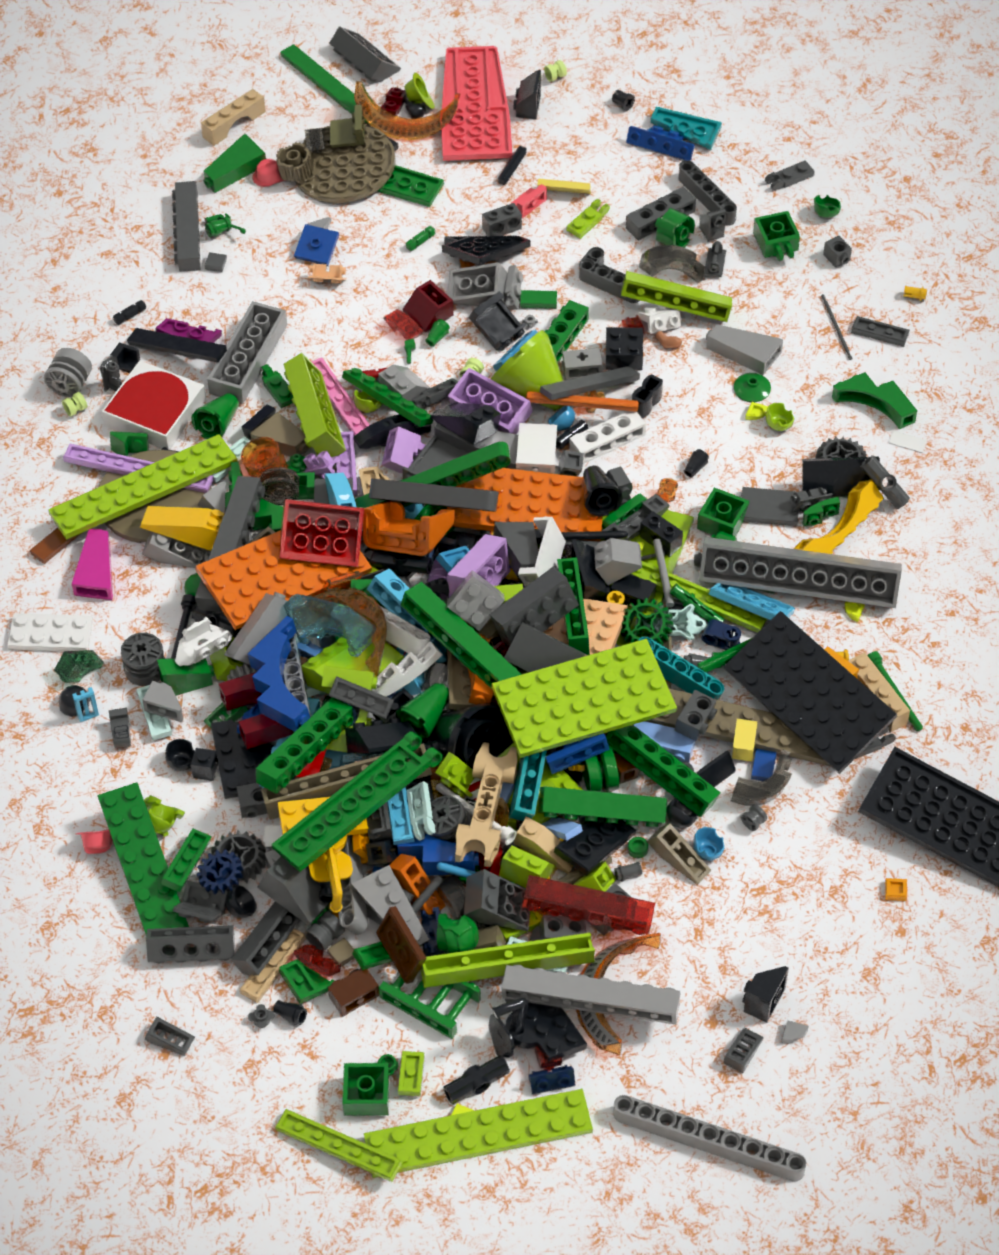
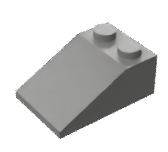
M500 262L449 270L448 296L453 300V304L480 306V303H484L500 291L504 295L502 302L505 305L506 295L504 292L508 272Z

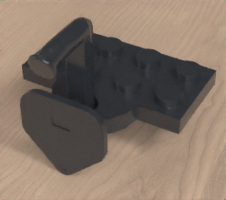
M518 998L516 1000L505 999V1004L496 1008L492 1007L494 1014L490 1015L488 1026L494 1049L498 1056L512 1057L516 1046L526 1049L537 1047L547 1063L585 1050L587 1047V1042L562 1007L529 1003L526 998ZM512 1012L504 1025L500 1016Z

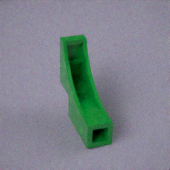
M866 372L833 385L832 399L835 402H856L873 407L888 416L899 429L916 422L918 410L893 380L877 387Z

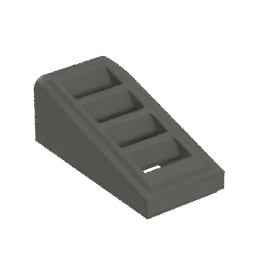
M156 1017L144 1040L185 1056L195 1036ZM158 1029L162 1030L160 1035L156 1034ZM166 1032L170 1033L167 1039L163 1038ZM174 1035L178 1036L175 1043H172L171 1040ZM183 1038L186 1040V1042L184 1043L183 1047H180L178 1045Z
M744 1027L726 1053L724 1064L744 1073L764 1037ZM745 1035L756 1040L755 1043L744 1038ZM741 1042H744V1043H746V1044H748V1045H750V1046H752V1047L749 1048V1047H747V1046L741 1044ZM740 1048L748 1053L745 1054L737 1049ZM734 1054H737V1055L743 1057L744 1059L742 1060V1059H740V1058L734 1056Z

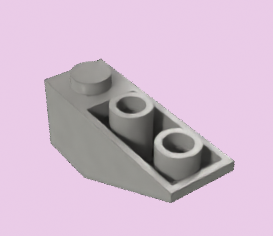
M152 532L147 538L142 551V555L157 562L196 568V565L205 562L204 557L207 553L188 543Z

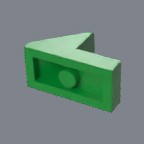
M110 431L111 450L116 454L128 456V453L149 451L148 433Z

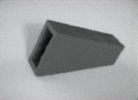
M494 522L493 536L506 538L509 565L517 578L521 580L518 575L519 569L535 567L539 553L534 523Z

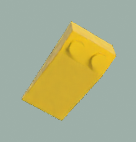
M148 506L140 528L211 551L224 513L209 508Z

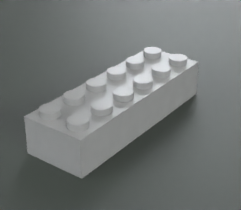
M254 301L251 302L226 346V353L216 363L207 379L209 394L220 397L230 393L238 399V402H245L262 371L261 366L266 364L287 327L286 310Z

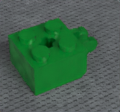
M789 211L754 218L753 234L764 258L776 256L778 261H782L784 259L783 254L785 253L790 259L794 258V251L799 250L800 236Z

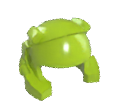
M150 795L144 799L154 830L156 834L166 837L176 818L182 819L185 812L175 807L160 804L162 800Z

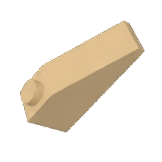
M526 817L517 831L513 844L556 865V868L567 874L573 868L571 864L554 853L555 847L562 841L545 826Z

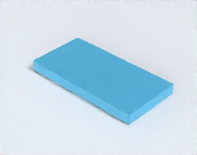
M718 583L709 592V595L769 620H772L780 611L789 618L795 610L793 606L746 587Z

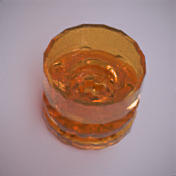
M258 437L248 442L243 448L241 460L250 477L260 478L265 488L276 486L285 479L288 474V464L278 443L274 439Z

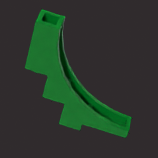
M239 461L231 462V470L228 471L229 480L232 482V485H229V492H225V511L237 477L243 476ZM261 498L259 512H256L252 530L269 527L275 532L280 531L283 506L272 504Z

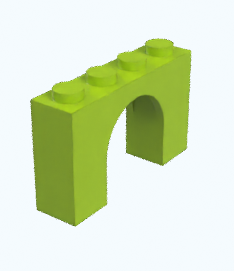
M324 666L323 687L332 688L337 676L371 691L377 688L378 677H374V672ZM360 709L355 723L365 722V726L371 725L370 721H372V718H369V712ZM345 729L337 739L328 744L327 750L347 752Z

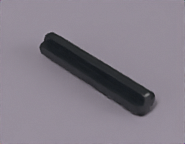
M518 146L499 175V184H507L527 153L526 147Z

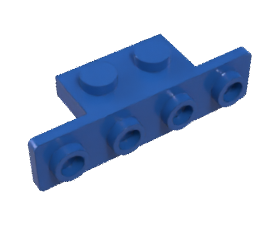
M630 126L626 142L629 144L690 161L692 160L695 147L694 144L683 141L684 136L679 135V132L664 131L660 126H653L647 130Z

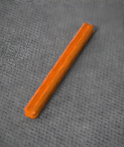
M528 391L526 399L530 403L632 412L638 411L639 404L636 400L578 395L550 400L540 392Z

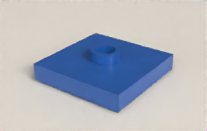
M305 224L294 257L329 266L340 235L339 232Z

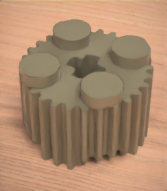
M295 142L292 146L285 147V149L279 148L276 154V161L282 180L296 181L299 184L306 182L308 176H311L310 173H313L312 171L314 170L309 149L305 148L304 143L301 144V142Z

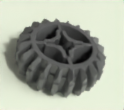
M835 436L834 440L828 438L827 442H822L821 446L817 449L815 459L866 457L867 454L863 449V445H859L858 441L852 442L851 438L846 440L844 436L838 439Z
M238 830L234 835L229 831L228 837L222 835L221 841L216 840L215 847L211 849L212 855H215L216 850H219L220 854H222L224 849H227L229 854L233 851L235 855H238L244 868L241 871L243 878L237 879L239 884L243 880L245 883H248L249 878L255 880L256 874L261 875L262 868L266 866L265 846L262 845L260 839H256L254 834L249 836L247 831L244 834H240Z

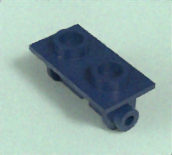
M564 1065L552 1068V1072L542 1070L532 1071V1074H528L532 1094L575 1086L574 1068L572 1066Z

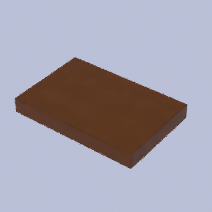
M393 906L388 909L376 934L404 982L409 984L413 983L426 960V956L397 907Z

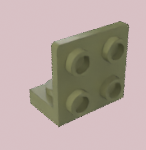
M362 104L355 105V112L352 113V118L330 121L331 148L365 144V118Z

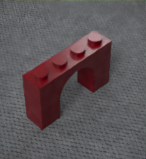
M256 672L218 683L220 698L227 711L248 704H258L257 699L262 693L256 691L252 676ZM263 714L238 721L240 737L247 749L290 736L294 733L291 729Z

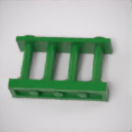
M401 975L393 984L383 981L379 986V996L381 999L451 1039L457 1034L455 1019L468 1001L472 999L479 1003L481 1000V990L473 982L443 985L432 1002L427 1005L418 1000L426 989L424 988L423 980H421L412 994L408 995L400 990L405 983ZM453 988L463 995L449 1014L444 1016L437 1012V1008Z

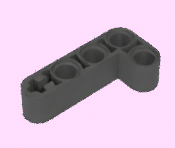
M591 248L579 262V279L582 282L630 303L640 301L621 296L625 274L604 265V250L602 248Z

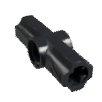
M379 550L373 551L371 559L372 566L393 569L397 575H406L410 572L430 574L433 564L430 557Z
M198 606L193 611L192 618L195 622H200L207 617L212 622L210 624L228 630L233 635L232 637H236L242 629L234 630L223 612L199 610Z
M499 1055L481 1066L473 1065L469 1067L461 1077L443 1086V1091L448 1101L455 1104L473 1093L475 1095L483 1093L490 1087L491 1083L509 1074L510 1069L504 1057Z

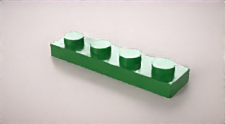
M193 828L163 876L161 885L181 892L209 845L212 836Z

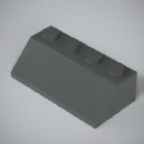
M339 26L329 42L334 47L333 50L336 53L344 55V60L351 64L353 63L355 65L354 68L362 73L364 72L366 74L365 77L370 81L377 80L382 82L401 70V67L357 32Z

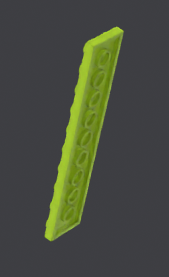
M218 434L48 509L49 515L67 540L231 467V462H237L238 460Z
M582 1088L364 1133L365 1144L401 1159L403 1163L397 1172L400 1173L593 1133V1127ZM372 1174V1178L379 1177L375 1174Z

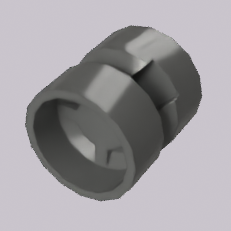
M326 911L317 920V924L311 925L304 934L315 949L324 952L333 943L332 940L338 939L345 932V928L340 925L339 919L334 914Z

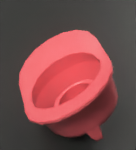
M273 159L260 161L256 171L253 173L254 183L261 187H268L285 181L280 176L277 161Z
M109 829L98 832L76 833V835H81L84 850L87 854L104 853L112 846L113 840Z

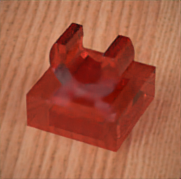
M638 315L634 318L626 317L625 320H622V327L643 328L644 335L645 329Z
M535 1046L534 1052L540 1069L544 1068V1070L550 1071L555 1066H562V1057L548 1062L539 1047Z

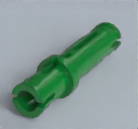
M677 583L670 590L669 594L681 601L684 607L693 604L695 606L694 612L707 622L711 619L724 621L723 617L695 598V594L687 592Z

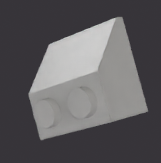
M391 365L378 374L380 384L388 386V389L399 393L401 397L409 401L422 395L421 392L430 388L408 367Z
M610 538L599 542L594 547L595 568L607 585L642 568L641 550L638 542Z

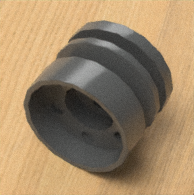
M136 633L129 636L121 646V657L127 679L138 686H147L152 681H160L157 660L165 659L160 639L150 633Z
M453 796L438 797L431 802L435 833L430 836L456 843L458 825H470L472 816L461 802Z

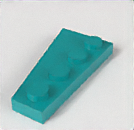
M657 106L651 116L652 124L668 131L679 132V135L684 136L685 139L709 150H712L722 127V122Z

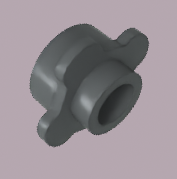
M258 1004L256 1010L253 1013H249L248 1019L253 1021L257 1027L265 1028L275 1015L273 1011L267 1010L264 1004Z

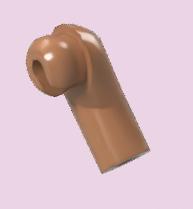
M658 331L655 334L656 339L666 349L677 348L682 344V340L677 336H666L663 331Z

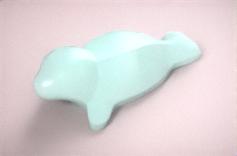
M689 604L682 610L669 609L668 613L672 614L673 617L670 621H673L674 626L670 627L673 633L666 635L684 636L687 640H693V635L701 633L707 625L705 620L693 614L695 606ZM662 618L658 621L659 623L654 628L656 633H658L662 627ZM643 621V625L651 630L650 624Z

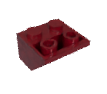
M429 280L415 289L404 306L403 312L424 332H427L438 319L445 321L454 315L453 300L432 280Z

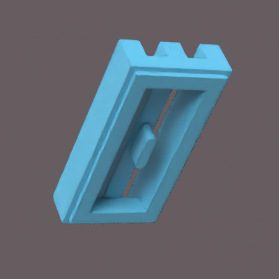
M92 687L88 688L86 693L84 690L80 691L78 696L76 693L72 694L80 722L99 715ZM89 697L93 710L92 713L89 712V707L86 699ZM81 700H82V702H83V707H84V711H85V715H84V716H83V714H82V710H81V706H80V702H79V701H81Z

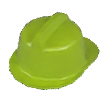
M414 73L413 79L404 87L408 100L410 102L425 103L429 108L434 109V103L422 77L418 73Z

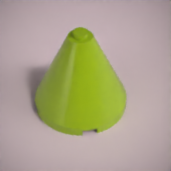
M543 330L539 331L519 348L520 350L513 357H510L491 377V380L526 398L528 391L540 392V387L543 385L563 381L549 336ZM539 404L555 411L563 407L562 405Z

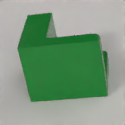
M315 472L292 473L293 499H314Z

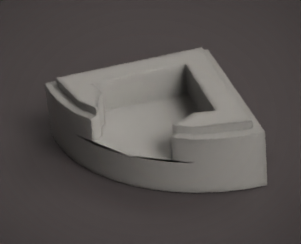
M787 1020L782 1043H793V1041L803 1038L809 1026Z

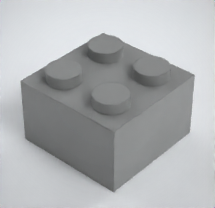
M472 570L447 600V607L480 631L491 618L489 614L500 607L505 598L501 591Z

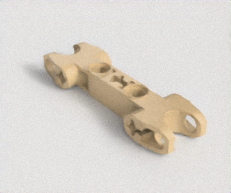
M484 742L476 754L472 777L482 780L471 824H459L457 828L455 862H462L467 853L478 851L485 856L484 866L490 867L498 854L501 830L492 829L503 782L515 783L517 775L516 747H511L508 754L503 757H495L489 753V743Z

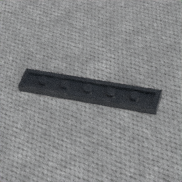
M135 328L127 339L128 344L132 346L217 363L227 351L226 345L141 328Z

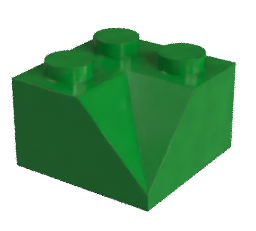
M714 487L698 514L697 529L712 535H716L719 531H724L736 537L745 517L749 500Z
M344 1063L342 1101L344 1116H389V1063Z

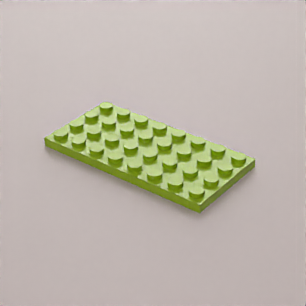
M647 639L492 683V690L520 758L677 711V706Z

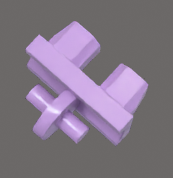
M322 451L317 457L314 453L308 454L303 460L307 466L304 473L315 472V475L318 474L321 479H325V474L335 473L334 469H332L333 465L339 463L340 459L338 456L331 457L328 451Z

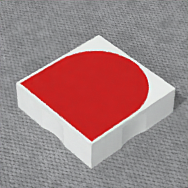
M140 360L101 411L104 426L118 432L148 433L149 444L159 448L166 447L170 450L182 434L186 424L191 420L194 411L206 401L205 387L201 383Z

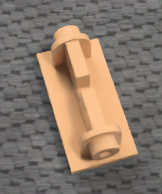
M314 263L310 265L309 271L313 273L308 278H313V282H324V279H331V283H342V280H346V278H343V274H346V267H343V265H330L329 271H326L327 264Z

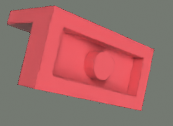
M541 184L536 189L530 188L511 202L515 203L522 214V218L547 200V187Z

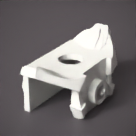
M205 617L204 620L195 622L190 628L183 630V637L178 645L175 662L180 667L197 663L227 646L233 635L228 630L210 624L212 622ZM203 640H204V641H207V642L201 644L200 646H198V643H199L200 641H203Z

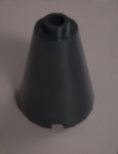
M593 465L585 469L583 485L586 509L591 515L598 517L609 515L608 512L612 510L616 511L622 504L623 499L619 487L599 466Z

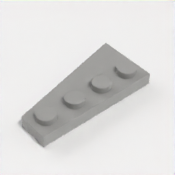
M390 865L351 884V887L361 895L368 906L370 905L381 920H383L390 907L396 906L419 946L429 942L426 932Z

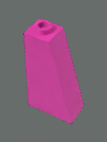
M102 529L88 530L72 581L74 596L113 600L111 547L108 531Z

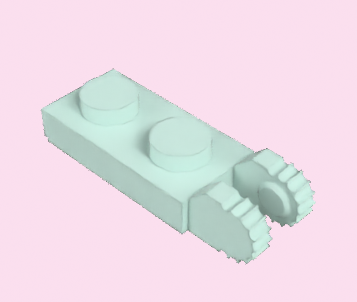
M424 781L406 790L413 833L419 841L425 838V831L428 835L435 833L428 784Z

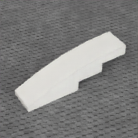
M429 641L417 655L410 652L397 666L391 662L377 676V688L373 689V691L383 696L396 692L426 671L443 654Z

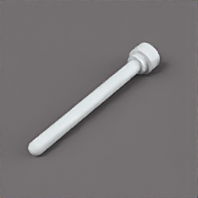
M439 783L436 785L438 792L444 796H453L458 799L473 816L474 806L443 784ZM495 821L493 822L492 829L501 830V842L505 845H510L516 838L517 832L509 826L502 827Z

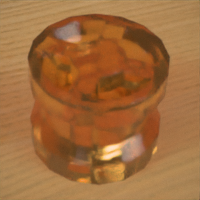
M670 478L661 479L657 495L666 502L674 501L676 497L675 492L678 490V483Z

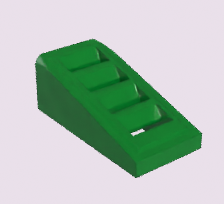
M222 702L204 722L210 728L211 723H213L212 721L215 719L218 722L226 720L235 722L249 709L246 705L230 710L231 713L228 715ZM223 715L225 719L222 720L219 716Z

